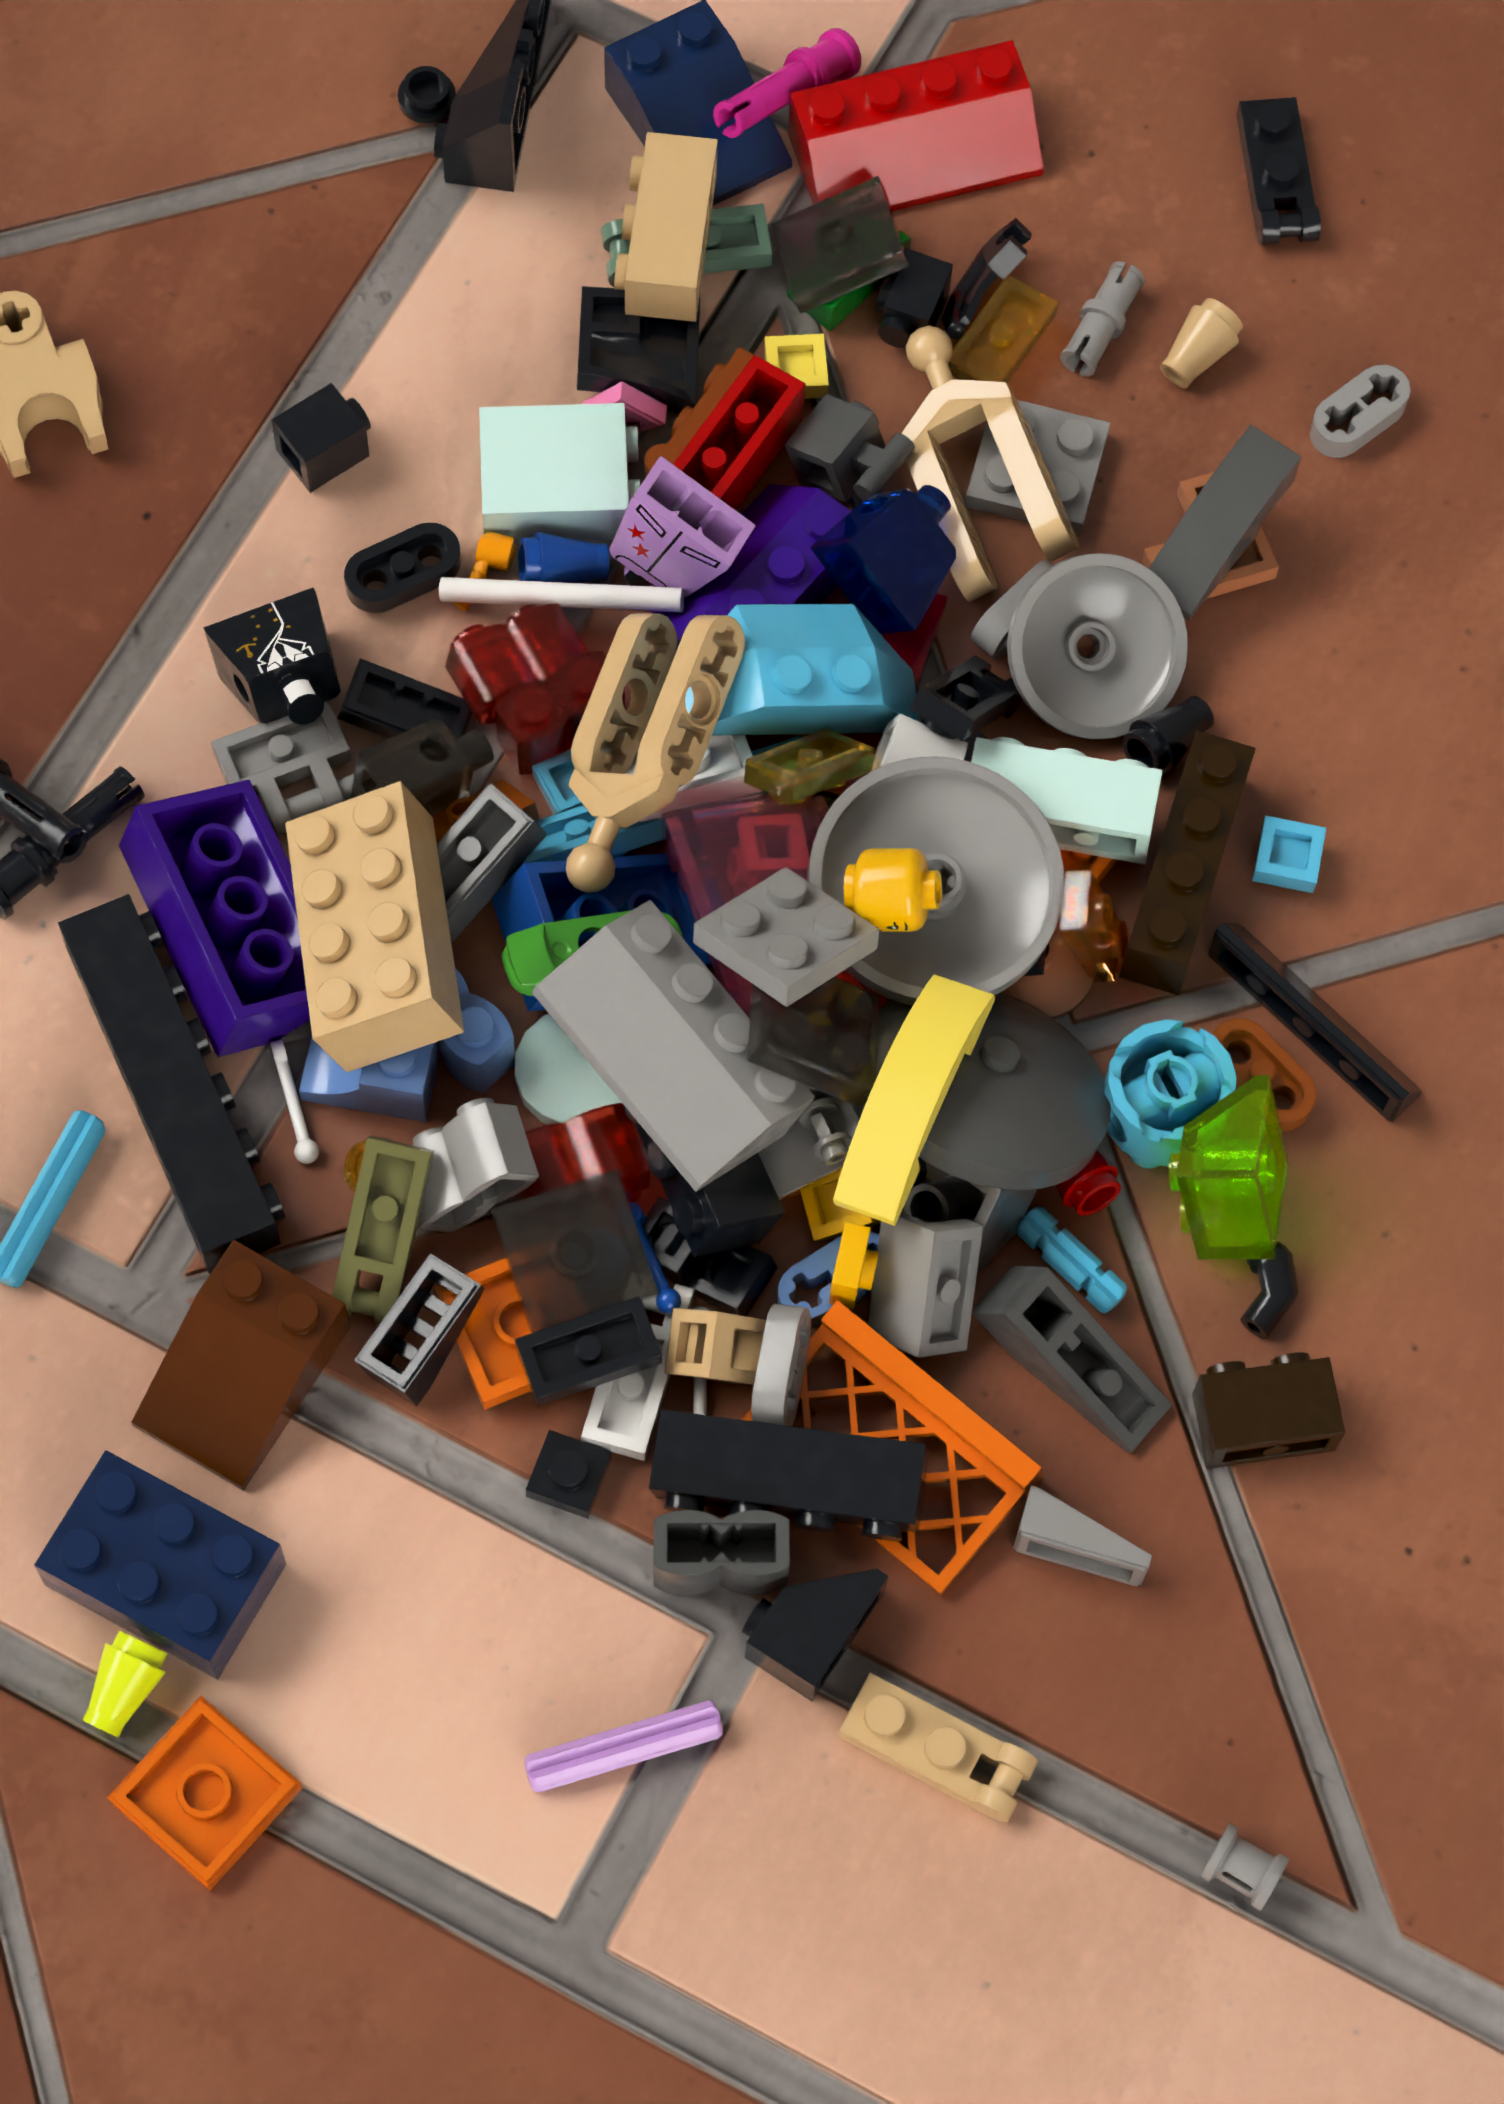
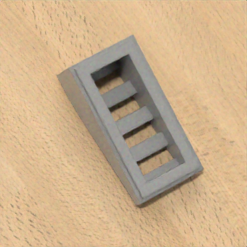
M1031 1485L1013 1549H1016L1015 1552L1138 1587V1585H1142L1152 1558L1151 1554L1044 1490Z

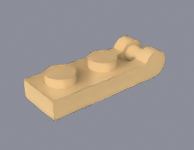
M869 1673L838 1733L840 1739L988 1817L1004 1823L1009 1821L1017 1806L1013 1796L1021 1780H1030L1038 1764V1760L1026 1750L1016 1745L1002 1742L872 1673ZM979 1759L997 1768L989 1785L981 1784L970 1778Z

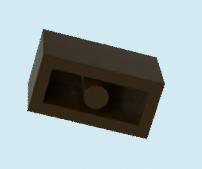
M1296 1352L1278 1356L1271 1360V1365L1246 1368L1245 1363L1241 1361L1219 1363L1209 1367L1206 1370L1207 1374L1199 1376L1192 1393L1206 1469L1333 1452L1337 1449L1345 1434L1330 1357L1310 1360L1308 1353Z

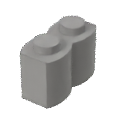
M491 1098L475 1099L461 1105L456 1111L457 1116L444 1127L425 1130L413 1138L414 1146L435 1150L419 1219V1230L452 1232L485 1215L494 1204L520 1193L537 1180L539 1174L517 1105L494 1103V1100Z

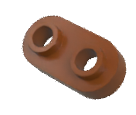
M1233 1018L1219 1024L1212 1034L1227 1052L1239 1050L1248 1058V1061L1243 1064L1232 1062L1237 1076L1234 1097L1258 1122L1271 1130L1285 1132L1302 1126L1308 1120L1317 1097L1316 1087L1310 1075L1258 1023L1245 1018ZM1284 1095L1290 1100L1292 1106L1288 1109H1279L1272 1104L1270 1097Z

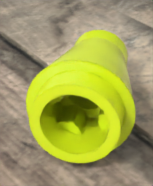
M119 1630L112 1645L105 1643L89 1706L82 1720L119 1738L125 1724L165 1675L166 1671L162 1670L161 1667L168 1653Z

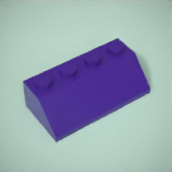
M769 484L741 514L756 526L727 571L686 597L682 613L652 611L651 613L662 614L673 623L677 633V651L687 625L698 615H728L736 605L822 604L863 558L867 522L820 488Z
M250 780L135 806L120 841L119 848L155 921L160 936L217 1058L270 1044V1042L281 1039L309 1021L310 1015L291 865Z

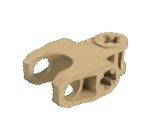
M20 291L0 293V454L5 460L13 478L31 473L25 453V441L28 433L34 426L45 420L60 419L75 425L83 435L86 446L92 454L109 450L103 423V400L97 374L84 339L55 347L42 309L36 299Z

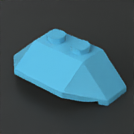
M854 604L736 605L728 614V616L735 618L741 625L744 633L745 648L712 736L883 733L887 723L899 714L921 722L920 715L910 709L916 697L912 669ZM690 686L685 697L688 713L692 709L694 701Z

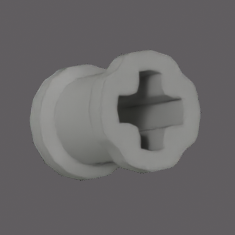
M1229 1823L1199 1877L1208 1882L1213 1878L1220 1880L1250 1898L1251 1906L1261 1911L1286 1868L1289 1858L1282 1854H1278L1275 1857L1238 1836L1239 1828Z

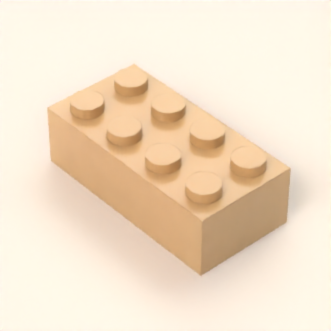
M399 781L285 822L312 1039L343 1070L350 1072L464 1033L433 817L408 788Z

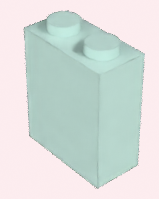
M625 403L479 407L484 534L494 532L514 538V542H520L521 537H534L536 531L575 540L614 539L626 509L640 487V479H628L627 463H638L637 426H625Z

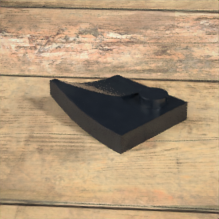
M582 286L577 390L602 392L623 381L667 405V409L680 414L686 406L694 408L696 405L700 298L696 322L625 315V290Z

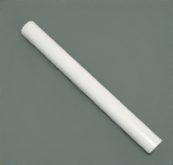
M441 577L439 583V599L441 602L680 613L684 609V589L675 587Z

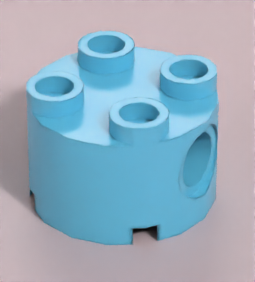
M1166 1019L1143 1024L1125 1036L1117 1047L1106 1073L1104 1095L1109 1100L1111 1106L1107 1133L1123 1152L1129 1154L1135 1164L1143 1168L1151 1169L1159 1165L1169 1167L1194 1161L1211 1149L1216 1140H1218L1232 1107L1237 1076L1230 1054L1213 1034L1202 1028H1199L1197 1032L1192 1028L1182 1027L1183 1021Z

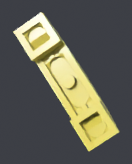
M935 974L931 977L903 1022L870 1092L845 1158L833 1197L834 1205L893 1226L896 1225L920 1171L918 1160L964 1054L971 1055L995 1001L994 994Z

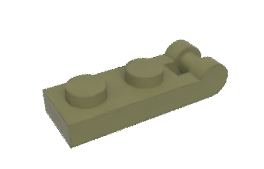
M376 1136L367 1137L332 1294L334 1298L345 1303L348 1318H351L353 1312L375 1317L374 1324L379 1325L404 1291L435 1150ZM361 1271L383 1275L380 1292L359 1287Z

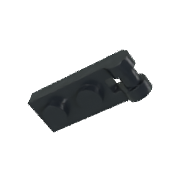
M1296 97L1239 101L1236 116L1259 245L1278 244L1280 238L1298 236L1300 242L1319 241L1321 233L1319 208L1315 206ZM1293 210V213L1279 214L1278 211Z
M975 655L920 687L910 709L924 717L926 726L934 733L948 739L958 738L964 741L1001 716L1010 718L1023 699L1012 678L1005 681L990 672L991 664Z

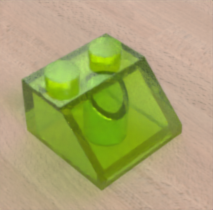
M1256 1075L1187 1123L1183 1130L1180 1152H1174L1170 1155V1188L1172 1192L1181 1193V1230L1183 1233H1191L1198 1260L1275 1259L1288 1156L1269 1075Z

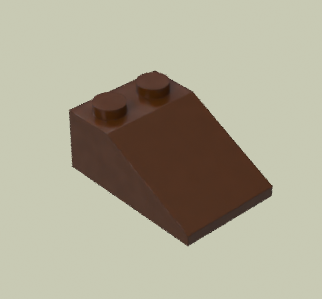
M233 1239L194 1298L131 1421L132 1425L244 1491L348 1333L350 1324L345 1303Z

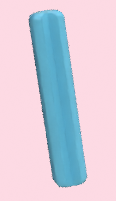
M82 1110L72 1113L0 1244V1283L18 1288L26 1279L105 1134L104 1122L96 1116Z

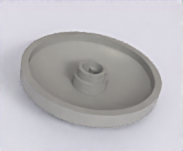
M932 756L903 759L884 765L858 779L838 797L826 813L813 842L808 863L807 881L844 906V876L848 864H856L860 853L866 849L916 848L922 851L926 857L929 870H939L941 874L942 900L940 908L929 909L927 920L920 930L912 932H879L878 949L845 969L854 979L870 990L891 1000L914 1005L928 981L935 974L996 995L1023 977L1044 952L1061 914L1065 884L1063 861L1055 835L1046 818L1035 803L1011 781L986 767L956 758Z

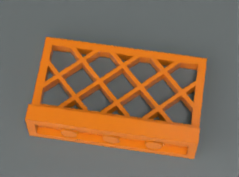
M837 1300L821 1319L822 1325L810 1338L799 1402H802L804 1428L812 1429L810 1401L848 1398L851 1434L891 1440L899 1439V1441L906 1442L907 1438L935 1436L947 1446L949 1471L926 1473L925 1483L950 1481L953 1518L920 1521L919 1531L954 1528L956 1554L938 1575L917 1558L915 1532L903 1531L907 1532L909 1550L898 1541L872 1538L941 1596L1024 1496H1028L1031 1485L1036 1486L1043 1478L1042 1467ZM826 1346L845 1362L847 1388L809 1391L807 1367ZM854 1370L872 1385L855 1387ZM884 1394L896 1404L898 1429L859 1433L856 1397ZM751 1409L741 1420L752 1421ZM904 1411L923 1427L906 1428ZM955 1453L974 1469L956 1471ZM986 1478L1005 1494L989 1515L961 1517L957 1480ZM856 1525L862 1530L863 1525ZM979 1525L963 1545L962 1527Z

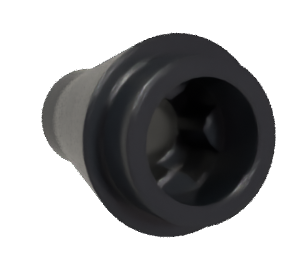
M1191 696L1180 704L1138 719L1130 725L1129 733L1123 738L1125 755L1128 759L1140 761L1149 768L1163 770L1162 774L1169 773L1190 749L1195 731L1205 732L1213 726V713L1203 699Z

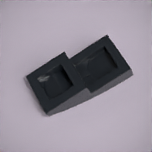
M660 1196L647 1214L645 1223L642 1225L665 1278L675 1284L695 1289V1296L730 1314L747 1316L778 1268L771 1255L751 1246L693 1257L685 1236L675 1226L669 1200ZM632 1237L626 1246L629 1255L645 1265L634 1237Z

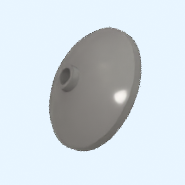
M1102 553L1084 554L1068 558L1040 574L1020 598L1010 622L1007 640V654L1011 676L1025 704L1038 718L1062 733L1085 739H1110L1124 736L1129 733L1130 725L1134 721L1164 710L1180 685L1186 667L1188 652L1185 620L1181 608L1169 587L1144 565L1123 556ZM1083 635L1089 636L1093 642L1092 652L1085 658L1077 650L1078 640Z

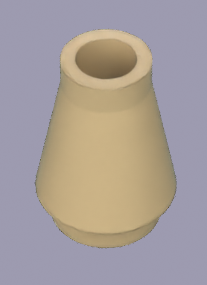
M1207 298L1201 306H1192L1168 356L1160 365L1163 375L1178 387L1188 388L1195 378L1238 345L1239 339L1237 335L1243 329V324L1239 317L1229 307L1212 298Z

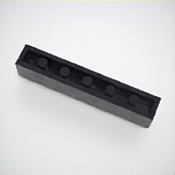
M127 894L58 922L67 952L208 1274L212 1272L233 1239L256 1253H261L280 1245L276 1222L286 1218L283 1208L271 1182L259 1186L251 1168V1166L261 1163L256 1147L246 1127L235 1131L227 1111L236 1108L234 1099L222 1072L210 1076L202 1057L211 1054V1048L198 1018L186 1022L178 1005L179 1002L188 998L175 966L171 964L162 968L154 950L164 946L150 911L138 915L130 895Z

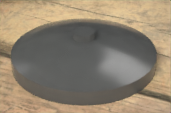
M1000 992L994 995L995 1001L971 1055L964 1054L919 1157L950 1175L978 1185L1006 1190L1042 1189L1069 1180L1088 1165L1107 1132L1111 1106L1109 1100L1104 1095L1105 1080L1102 1073L1085 1047L1066 1028L1049 1015L1018 998ZM890 999L879 1009L868 1028L858 1059L860 1081L867 1100L885 1058L913 1005L903 1004Z

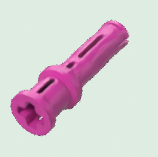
M840 28L829 29L820 35L817 44L810 48L798 47L789 53L782 68L731 98L715 105L713 118L716 126L719 128L730 120L735 119L736 122L725 128L722 133L729 138H736L748 128L789 105L790 93L830 84L836 79L847 80L859 72L861 67L859 46L846 31Z

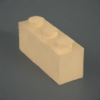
M647 132L643 156L633 155L630 170V191H637L638 194L636 205L625 204L622 240L630 241L629 253H618L614 288L616 290H625V315L696 322L717 179L718 139Z

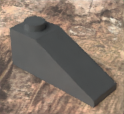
M1011 1266L972 1311L975 1318L1014 1360L1125 1452H1133L1172 1406L1171 1402L1048 1267Z

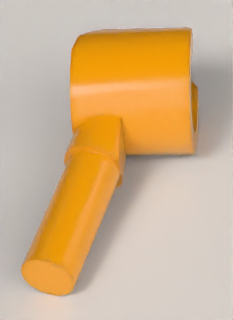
M494 532L483 534L478 541L475 565L471 570L472 573L469 578L486 579L490 568L509 572L516 552L514 538ZM462 602L453 603V605L456 608L464 612L467 611L468 607L471 604Z

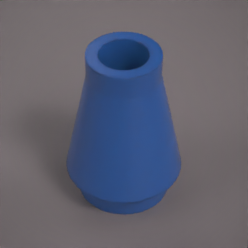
M536 531L534 537H521L518 549L519 580L564 583L607 580L609 574L608 546L606 543H589Z

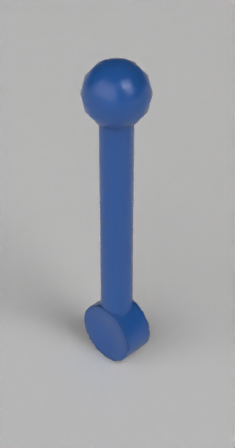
M635 1202L626 1203L618 1210V1220L624 1229L631 1231L658 1292L656 1297L657 1308L663 1313L671 1314L673 1308H680L681 1296L676 1290L669 1287L642 1226L646 1219L645 1213L639 1204Z

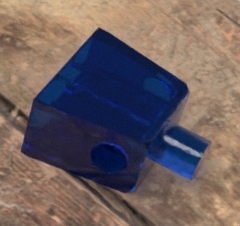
M931 485L922 486L917 493L908 488L876 493L868 497L811 546L810 549L849 601L860 610L880 634L915 631L954 563L956 548L938 525L950 511L951 504L941 490Z

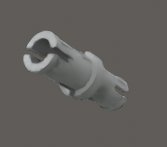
M1117 261L1112 263L1108 275L1095 298L1087 300L1080 311L1081 315L1079 316L1081 322L1069 344L1060 355L1062 364L1069 371L1074 373L1080 361L1083 360L1085 363L1079 375L1083 377L1093 375L1111 339L1121 335L1126 326L1125 314L1138 291L1142 289L1145 283L1144 275L1135 266H1130L1123 279L1121 274L1126 267V262Z

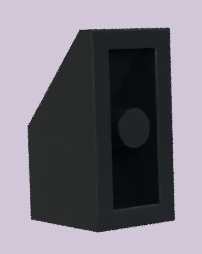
M872 1569L784 1586L773 1603L763 1598L752 1611L742 1629V1633L749 1636L746 1642L745 1658L812 1702L884 1595L888 1575L879 1569Z

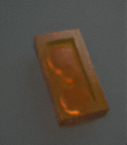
M1066 871L1060 931L1088 977L1093 978L1094 982L1116 981L1118 959L1125 957L1128 946L1126 923L1118 919L1113 910L1110 895L1104 894L1092 871Z

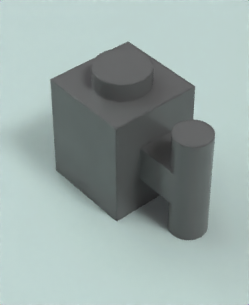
M826 394L785 443L799 484L806 487L820 488L829 496L845 503L854 493L861 499L872 502L912 453L915 446L907 436L901 433H896L885 446L878 426V419L872 410L860 402L852 401L849 403L829 394Z

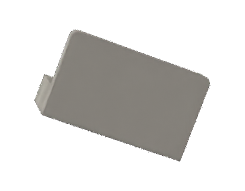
M901 1212L895 1226L881 1221L877 1249L879 1257L873 1281L868 1325L894 1347L917 1358L966 1351L983 1225L967 1218L926 1223Z

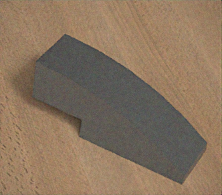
M1252 424L1204 485L1149 567L1169 587L1181 608L1183 617L1188 621L1255 539L1261 522L1292 485L1297 474L1301 456Z

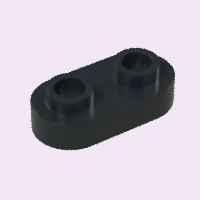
M422 523L357 552L349 559L344 570L345 587L349 600L363 611L381 613L439 588L441 577L454 578L460 569L461 553L458 538L453 531L444 525ZM434 556L441 560L434 566H426L421 563L424 558ZM373 581H381L386 584L381 590L372 591L366 588Z

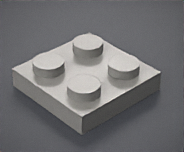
M1017 400L1031 427L1076 535L1081 536L1108 437L1110 422ZM987 422L968 486L965 505L970 509L1029 523Z
M785 867L694 923L693 943L782 1005L788 1007L877 950L879 928Z

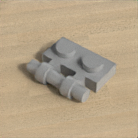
M329 701L324 702L323 713L312 723L305 725L296 724L290 720L289 716L267 724L259 723L211 741L213 753L226 783L232 784L250 780L257 796L259 795L264 806L263 809L276 836L286 833L285 822L367 793L359 772L336 780L331 768L352 760L349 746ZM309 776L312 777L316 788L283 800L279 790L280 787Z

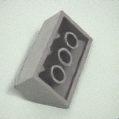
M651 900L605 925L536 985L532 991L535 998L695 1192L783 1137L815 1098Z

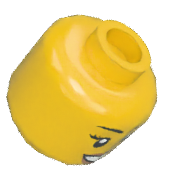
M870 848L860 853L856 864H848L844 876L845 906L879 928V932H912L920 930L927 920L929 909L940 908L942 900L940 871L929 870L927 859L919 849Z

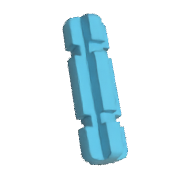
M1037 1206L1029 1211L1018 1225V1236L1033 1250L1039 1247L1043 1252L1040 1257L1077 1291L1081 1289L1087 1291L1088 1295L1085 1298L1099 1312L1106 1314L1115 1308L1126 1294L1128 1289L1126 1283L1111 1269L1104 1272L1100 1267L1103 1262L1066 1228L1060 1231L1056 1226L1058 1220L1044 1207Z

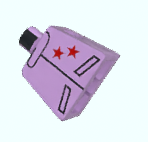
M660 456L632 497L609 551L613 558L625 566L624 576L629 585L683 588L685 599L727 571L756 525Z

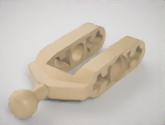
M933 326L918 328L910 335L906 344L907 359L913 368L927 374L933 390L930 391L901 433L907 436L915 446L912 453L906 459V463L951 574L963 596L968 602H972L996 590L998 586L954 475L940 447V444L987 420L1031 529L1046 557L1052 562L1078 549L1079 544L1037 441L1013 390L1006 382L954 379L948 365L953 354L952 342L948 334Z
M630 614L619 625L571 747L574 771L568 786L588 812L596 818L587 843L575 847L566 859L565 872L568 880L576 889L592 893L606 888L615 875V861L610 852L619 829L627 828L673 803L678 788L686 785L696 775L744 653V633L741 625L735 618L728 615L696 616L687 625L677 651V633L674 625L668 617L662 614ZM628 683L631 690V701L628 709L625 710L622 694L625 685ZM690 686L694 701L692 709L688 713L685 697ZM639 747L634 774H626Z

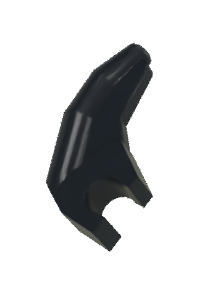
M1017 218L999 230L980 249L951 293L942 318L945 332L950 339L957 340L963 337L965 327L972 321L985 291L998 276L1005 279L1027 256L1028 251L1022 245L1031 239L1032 233Z

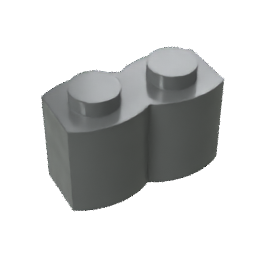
M679 1510L663 1514L654 1519L653 1586L657 1589L675 1595L687 1596L707 1593L721 1586L737 1594L754 1596L770 1594L787 1586L790 1567L788 1518L763 1510L741 1511L723 1519L702 1511Z

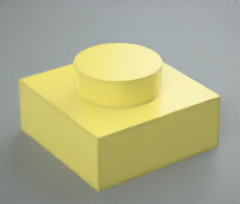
M824 334L765 336V361L804 382V399L823 398L828 394L829 383Z

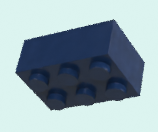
M107 1450L104 1451L34 1564L45 1586L217 1680L287 1565L281 1545L278 1542Z

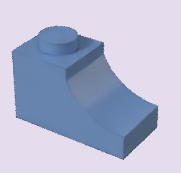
M311 1037L299 1088L301 1101L426 1122L439 1066L437 1044L435 1042L346 1072Z

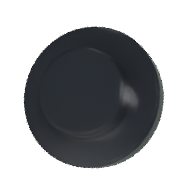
M421 66L411 70L401 82L398 89V103L403 114L409 119L418 123H435L443 120L450 114L452 100L456 95V91L452 81L441 70L432 66Z

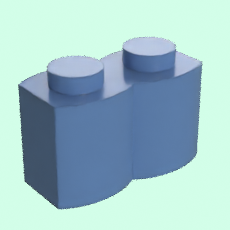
M455 968L464 1033L436 1042L437 1051H440L444 1065L458 1082L473 1091L484 1093L515 1066L514 1036L511 1026L503 1013L486 999L470 994L464 978Z

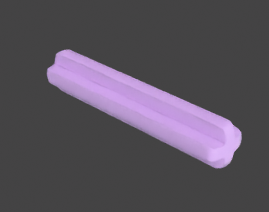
M708 1700L528 1754L524 1762L525 1770L533 1791L543 1792L718 1739L722 1736L723 1725L718 1708L713 1701Z

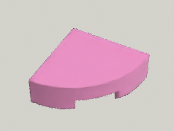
M623 381L583 401V404L625 403V423H638V431H646L662 426L666 421L667 405Z

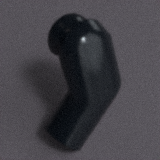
M1262 1239L1254 1242L1246 1255V1263L1250 1265L1251 1271L1259 1275L1261 1292L1240 1320L1251 1333L1260 1338H1267L1295 1301L1298 1295V1286L1293 1254L1279 1241L1270 1242Z

